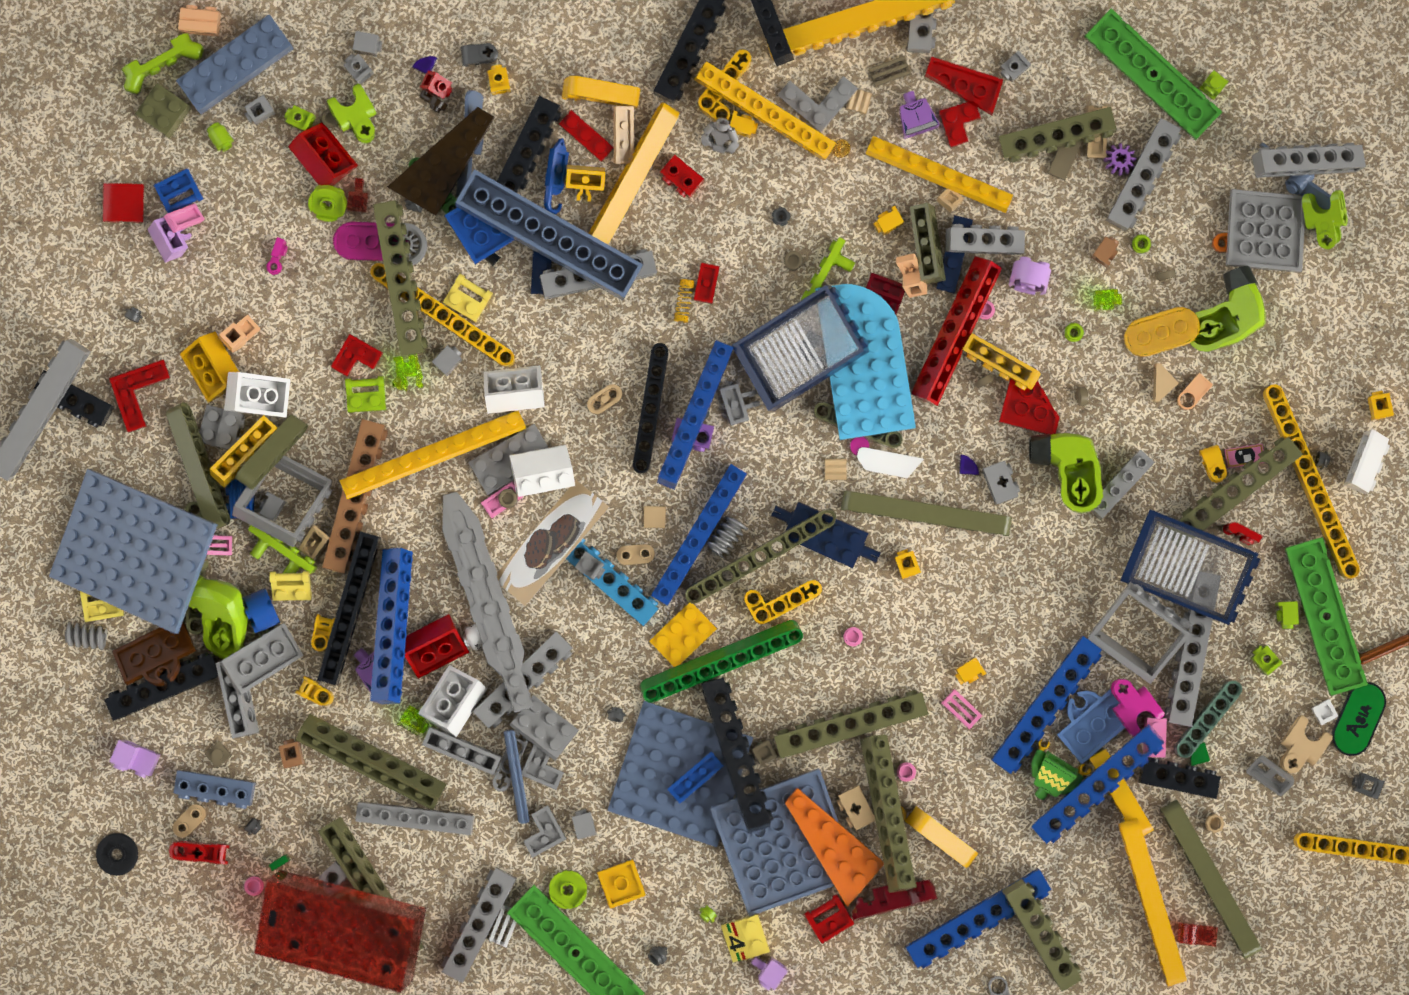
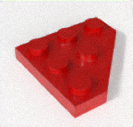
M1010 378L999 422L1042 434H1056L1060 417L1038 381L1032 390L1027 387L1023 390L1015 385L1016 381Z

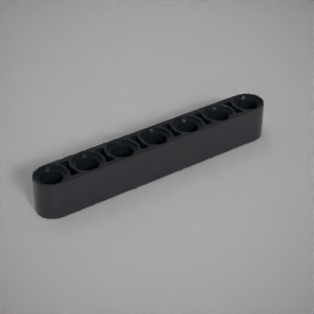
M663 343L655 344L650 355L633 459V469L640 475L646 474L651 465L669 355L668 348ZM657 348L665 350L666 353L663 357L655 355L654 352ZM656 366L662 369V374L659 376H654L651 372ZM652 385L658 386V394L651 395L648 392L649 387ZM647 405H655L656 411L653 414L647 413L645 411ZM645 423H651L653 430L646 433L642 430V426ZM641 442H648L650 444L648 451L643 452L639 449ZM640 460L647 463V467L643 471L636 468V464Z

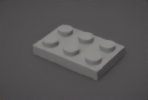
M533 695L531 697L533 707L520 711L510 726L556 761L579 730Z

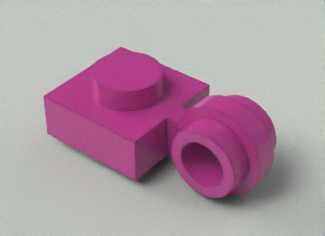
M278 237L271 253V260L266 266L267 271L272 275H277L281 272L282 264L279 260L282 256L286 255L288 250L286 241ZM276 264V265H277V269H276V270H272V269H271L272 265Z

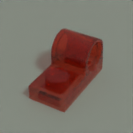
M1179 922L1177 942L1216 947L1218 927Z

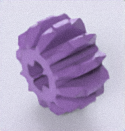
M1119 143L1118 149L1112 145L1111 151H1106L1108 157L1104 158V162L1109 164L1105 168L1109 169L1112 167V175L1116 170H1118V176H1122L1123 171L1125 174H1129V168L1134 169L1135 165L1131 162H1136L1137 158L1131 157L1135 153L1134 150L1127 151L1130 147L1129 145L1122 149V143ZM1118 156H1119L1120 158H1122V157L1124 158L1123 163H1122L1121 161H1119V162L1116 161V159L1118 158Z

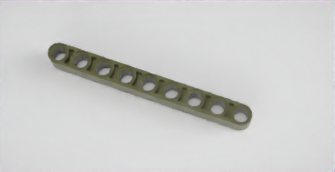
M843 491L841 510L844 511L850 510L856 513H868L875 516H887L894 519H906L913 522H925L932 525H944L951 528H963L965 530L982 531L1003 536L1010 535L1012 517L853 491Z
M831 508L819 511L692 584L685 593L686 600L691 604H696L821 533L835 523V511ZM830 513L833 516V520L829 523L825 522L822 519V515ZM812 522L816 525V530L809 532L806 530L805 525ZM791 532L798 533L799 540L796 542L791 541L789 534ZM774 542H780L783 546V549L781 551H775L772 547V544ZM758 551L764 552L766 559L763 561L758 560L756 553ZM741 561L748 562L749 569L742 570L739 567V563ZM726 570L731 571L733 578L725 579L722 575L723 572ZM713 580L716 583V588L709 589L706 586V581ZM690 590H697L700 594L699 598H692L689 594Z
M1174 800L1160 808V812L1164 814L1165 821L1170 830H1173L1175 833L1174 837L1178 844L1184 849L1187 860L1193 865L1194 872L1199 881L1201 880L1204 884L1203 888L1207 895L1213 900L1214 903L1212 904L1216 911L1222 916V921L1228 932L1230 931L1233 935L1232 939L1237 948H1240L1243 954L1241 955L1246 960L1260 952L1262 948L1180 803Z

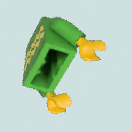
M1040 739L1037 744L1039 750H1036L1031 762L1032 776L1035 778L1034 784L1039 787L1035 793L1036 797L1045 800L1048 794L1058 797L1060 794L1065 795L1072 792L1083 781V776L1090 774L1091 769L1089 768L1084 773L1082 768L1085 764L1079 765L1078 769L1049 751L1045 753L1044 751L1048 749L1050 742L1048 741L1047 747H1042L1040 744L1042 739Z

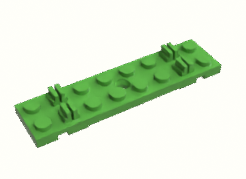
M1112 8L1084 36L1195 141L1222 113L1213 102H1210L1198 88L1142 38L1139 33L1129 24H1126ZM1156 71L1157 76L1151 77L1150 72Z
M1323 537L1284 548L1329 695H1336L1368 685L1330 559L1327 556ZM1324 613H1329L1330 618L1328 620L1323 618Z
M535 885L507 912L590 995L645 994ZM575 949L580 952L577 957L572 955V951Z

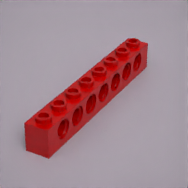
M977 256L974 257L911 391V394L916 398L938 406L963 353L962 349L971 336L1002 270L993 261Z

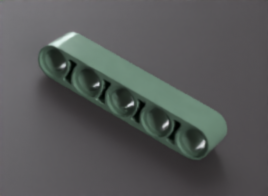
M1227 681L1222 685L1193 721L1192 727H1189L1176 742L1174 752L1177 756L1188 758L1196 751L1242 693V686L1239 682ZM1230 684L1236 686V692L1233 695L1228 692ZM1218 699L1224 701V707L1220 710L1215 705ZM1206 714L1212 716V722L1208 725L1203 720ZM1194 729L1200 731V737L1196 740L1191 735ZM1182 744L1188 746V752L1184 755L1179 751V747Z

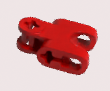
M178 841L170 845L169 855L175 860L227 865L226 850L230 848V845ZM179 847L184 848L183 854L179 852ZM197 849H199V851H202L203 854L201 855L200 853L196 852Z

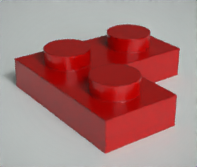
M966 102L939 111L950 148L969 142L963 124L981 119L978 107Z
M349 334L333 361L331 368L348 377L356 362L359 361L374 370L383 353Z

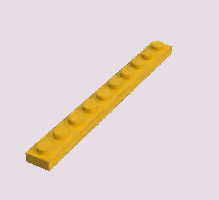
M519 410L339 481L346 498L349 499L526 429Z

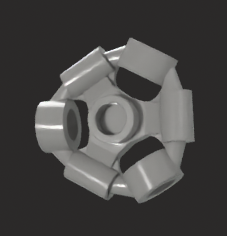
M719 118L716 122L711 121L703 129L704 134L701 136L703 146H709L713 148V151L723 154L725 152L733 154L738 148L739 143L737 140H739L735 128L729 125L728 119ZM732 140L727 147L724 145L726 141Z

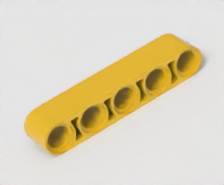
M1104 749L1090 757L1089 761L1090 763L1092 762L1095 767L1094 770H1096L1111 756ZM1111 768L1108 770L1110 777L1116 778L1119 776L1117 769ZM1123 778L1118 783L1120 786L1114 792L1110 793L1108 791V793L1114 799V804L1119 812L1124 816V821L1138 818L1143 835L1145 836L1152 832L1153 828Z

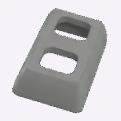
M1263 755L1258 757L1246 770L1247 774L1279 796H1283L1294 785V777ZM1262 762L1270 769L1264 771L1258 765ZM1276 774H1279L1286 780L1284 782H1280L1277 779H1275L1274 776Z

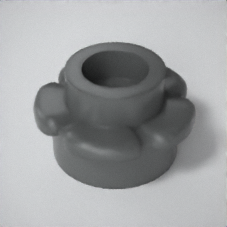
M780 207L773 211L772 221L776 225L785 226L788 224L791 215L786 208Z
M134 307L126 309L124 317L135 323H138L140 318L143 319L140 315V310Z
M1319 451L1316 455L1315 466L1320 467L1322 470L1324 466L1328 467L1330 463V456H1328L1327 451Z
M612 707L611 710L607 711L608 720L623 722V717L626 716L621 708Z
M253 817L244 828L248 832L247 835H256L262 828L260 825L261 820Z

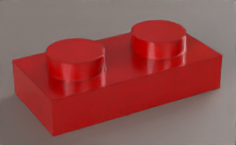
M701 263L694 301L713 304L720 266Z

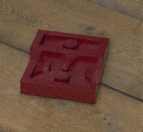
M871 272L866 288L882 297L892 308L895 315H897L905 293L903 284Z

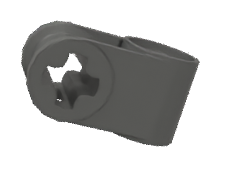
M491 43L461 46L462 64L464 67H469L470 64L477 66L479 64L492 63L497 60L498 51ZM487 49H490L493 52L490 54V57H487V55L484 54L487 53Z

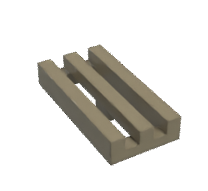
M905 56L869 68L875 87L911 74ZM899 62L903 63L902 65L874 74L875 71ZM901 69H905V72L896 74L894 76L888 77L877 82V78L885 76L887 74L896 72Z

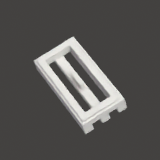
M503 904L488 941L507 948L517 922L513 920L505 942L501 941L511 917L507 914L498 939L494 938L505 909L510 910L512 908Z

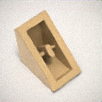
M1161 363L1154 365L1153 403H1158L1179 384Z
M314 525L298 549L314 560L329 543L330 536Z

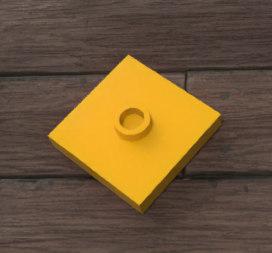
M633 859L597 872L610 909L646 896Z

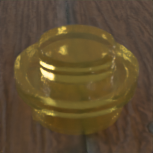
M838 139L833 147V154L838 158L848 156L851 150L850 144L845 139Z

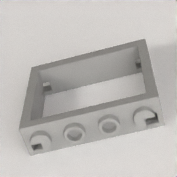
M283 456L274 467L320 490L319 495L296 531L292 533L246 508L266 476L254 489L245 488L234 505L232 515L294 547L297 541L301 542L304 538L306 527H311L315 519L313 517L314 514H319L324 505L322 503L323 500L330 497L333 491L330 489L332 480Z
M1129 582L1092 629L1088 640L1151 684L1191 635L1193 626H1191L1187 619L1176 615L1173 609L1162 605L1155 596L1145 593L1141 586ZM1128 595L1134 597L1181 631V634L1153 668L1101 631Z

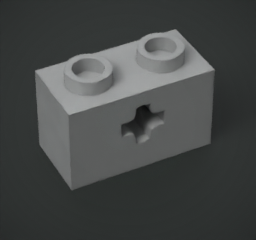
M1004 460L982 469L995 505L1018 497L1020 489L1017 482H1013L1011 478L1013 471L1009 463L1006 464ZM999 477H1001L1002 480L1006 479L1007 483L1004 484V488L1002 485L997 484V482L1000 480Z

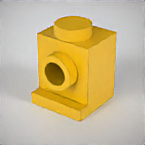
M502 65L491 66V70H487L492 95L511 92L507 68H502ZM497 75L502 76V79L500 81L495 80V77Z
M734 111L730 126L735 128L738 135L751 138V134H756L758 123H755L751 116L745 114L738 116V111Z
M893 206L890 213L888 210L878 215L879 219L873 223L878 233L882 232L884 236L903 225L904 220L896 206Z
M1383 391L1371 393L1372 396L1367 398L1371 420L1394 416L1390 393L1383 394ZM1377 402H1380L1382 404L1381 409L1377 408Z
M908 549L897 552L898 556L894 559L901 579L921 573L913 551L909 552ZM904 560H908L910 562L909 567L903 566Z
M976 657L955 670L957 672L955 677L960 685L967 681L971 684L979 678V673L981 676L986 674Z

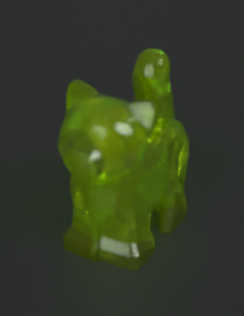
M418 354L408 356L409 362L404 363L402 356L393 357V361L396 364V377L392 381L393 387L407 392V377H416V386L419 389L423 388V374Z

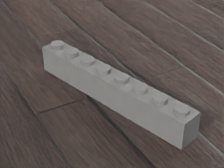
M73 339L61 342L57 349L59 351L57 356L53 357L48 363V371L40 376L38 380L40 384L37 389L31 391L28 396L29 402L20 409L18 413L20 417L11 424L9 435L0 442V477L6 481L13 479L91 352Z

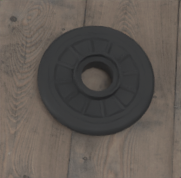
M110 834L104 837L98 844L96 850L97 863L104 872L110 875H124L130 872L137 863V845L132 838L125 834ZM115 849H119L122 852V857L119 860H115L112 857V852Z

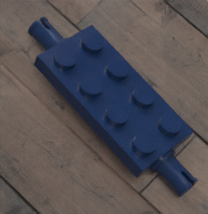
M798 502L795 510L792 512L776 505L771 516L786 522V525H788L786 530L818 513L819 510ZM824 513L822 519L829 523L833 520V516ZM837 518L831 527L800 544L851 568L854 567L857 558H860V556L876 563L881 554L880 551L878 552L865 546L868 532ZM812 522L805 525L806 530L809 532L816 530V525ZM791 532L789 539L793 542L798 541V533Z

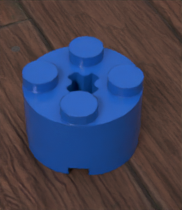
M266 588L242 598L248 619H250L255 634L280 623Z

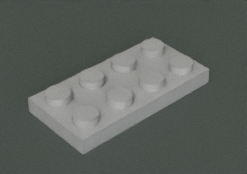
M533 424L468 463L486 494L490 495L514 481L509 455L545 449L548 446L536 425Z
M282 623L219 663L238 695H241L304 655L285 623Z

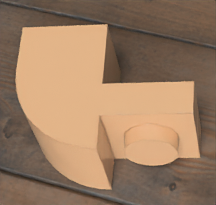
M913 253L896 257V264L903 274V288L908 297L927 294V284L920 279L916 255Z
M247 315L237 324L233 322L221 332L219 339L234 353L241 349L261 328Z

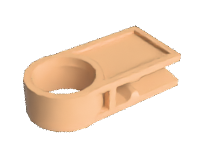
M1201 373L1197 374L1178 395V406L1183 410L1192 409L1213 384ZM1185 393L1192 395L1193 405L1191 407L1182 406L1180 403L1181 395Z

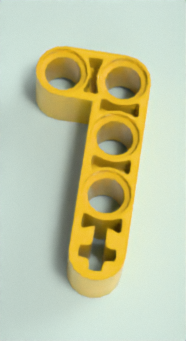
M739 50L722 71L724 73L730 70L736 73L734 79L738 81L751 64V54L747 50ZM745 56L746 63L743 61L738 69L739 57L743 58ZM707 88L699 98V110L713 122L717 121L716 115L718 112H725L727 114L726 119L730 120L729 109L721 103L723 98ZM704 100H710L712 106L705 108L701 103Z
M569 76L564 79L562 99L564 100L567 98L574 99V101L583 99L615 106H634V108H638L640 88L581 76Z
M811 580L766 604L758 591L750 590L745 594L744 601L754 621L758 624H766L820 595L822 587L818 581ZM809 584L817 585L816 594L810 592L806 594L809 598L805 599L804 593L800 589L804 588V591L810 588ZM796 592L801 595L799 603L791 601L790 596L792 593ZM755 593L758 596L756 604L748 602L747 597L749 594ZM780 601L784 604L782 612L774 610L773 605L775 602ZM764 610L767 613L765 621L757 619L756 614L758 611Z
M915 806L905 820L907 824L965 868H968L979 854L917 806Z

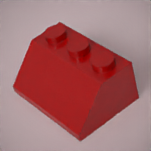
M323 122L299 133L288 146L318 185L334 186L358 167L357 163Z
M450 614L406 636L405 658L418 679L470 653Z

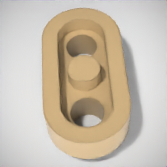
M615 384L606 386L589 398L587 402L588 410L595 415L602 414L621 400V388ZM611 391L616 392L617 395L615 398H611L609 396V393ZM600 402L601 406L596 409L593 407V404Z
M648 544L623 546L617 551V560L622 565L650 563L655 557L653 547ZM647 550L649 552L648 557H643L642 551ZM624 552H628L630 554V557L628 559H624L622 557Z
M200 804L190 806L174 822V834L181 838L189 836L205 820L207 815L206 809ZM195 810L199 812L197 818L193 816ZM181 824L185 825L186 827L184 832L180 831L179 826Z

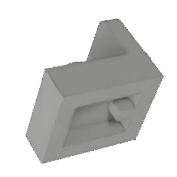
M586 551L575 566L576 569L592 580H595V578L600 579L605 572L603 568L605 564Z

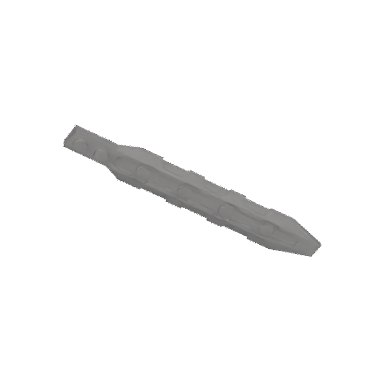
M458 492L443 495L442 532L456 564L457 575L468 599L473 622L476 623L481 637L487 663L502 677L514 713L532 708L533 703L521 671L524 649L520 637L515 631L509 613V605L503 596L497 579L498 574L494 562L491 561L480 521Z

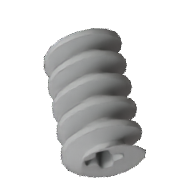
M726 517L728 524L722 523L723 530H716L719 537L713 535L714 543L707 542L709 548L723 559H725L722 555L723 553L730 554L727 547L734 548L732 541L739 542L736 535H744L741 529L748 530L746 526L735 518Z
M68 622L65 632V643L68 646H73L75 643L76 647H81L83 644L84 648L90 646L91 649H96L98 646L99 650H103L106 646L108 631L106 628L103 632L102 626H99L97 631H95L94 625H91L90 629L87 630L86 624H83L82 629H80L79 623H76L75 627L72 628L71 622Z

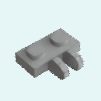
M738 383L720 389L731 426L749 421L747 410L760 406L759 401H754L747 405L743 401V398L755 396L757 394L756 390L741 394Z

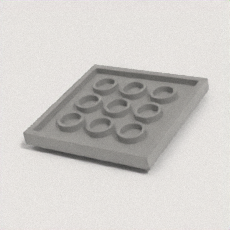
M1237 189L1230 190L1226 266H1250V268L1302 272L1305 218L1302 207L1303 196Z

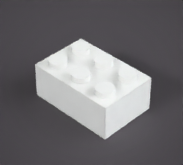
M228 372L224 411L287 417L290 379Z

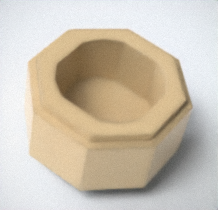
M1217 814L1207 816L1204 822L1206 829L1213 833L1222 831L1225 825L1223 818Z

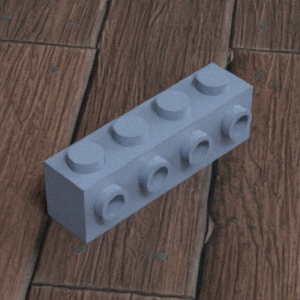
M177 770L173 793L178 794V798L190 799V796L197 797V801L208 803L210 799L216 800L218 805L228 806V803H234L236 808L247 809V806H251L253 803L256 782Z

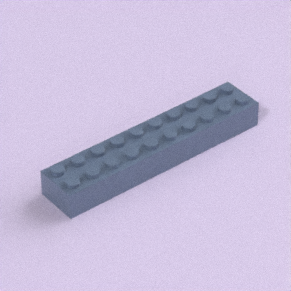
M475 169L455 202V206L622 301L625 299L643 266L640 262Z

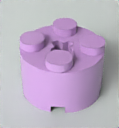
M1020 257V260L1015 261L1013 264L1009 286L1014 285V290L1035 295V292H1041L1040 295L1046 294L1051 274L1050 264L1046 262L1037 263L1031 261L1028 257Z

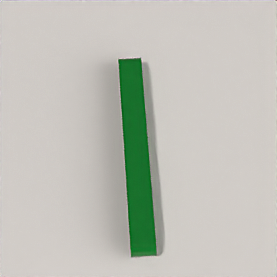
M789 620L644 679L640 683L642 696L646 702H656L793 646L802 640L803 633L796 621Z

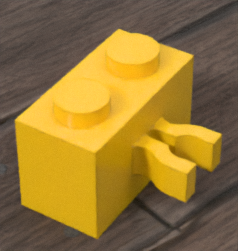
M567 165L566 188L579 189L576 201H580L583 189H586L588 202H591L589 190L604 191V167Z

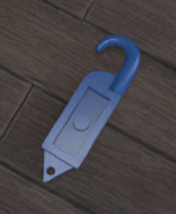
M560 138L555 146L550 148L544 185L546 186L544 207L553 214L559 213L562 208V204L559 203L558 207L553 209L551 207L552 195H558L564 190L569 152L566 151L563 138Z

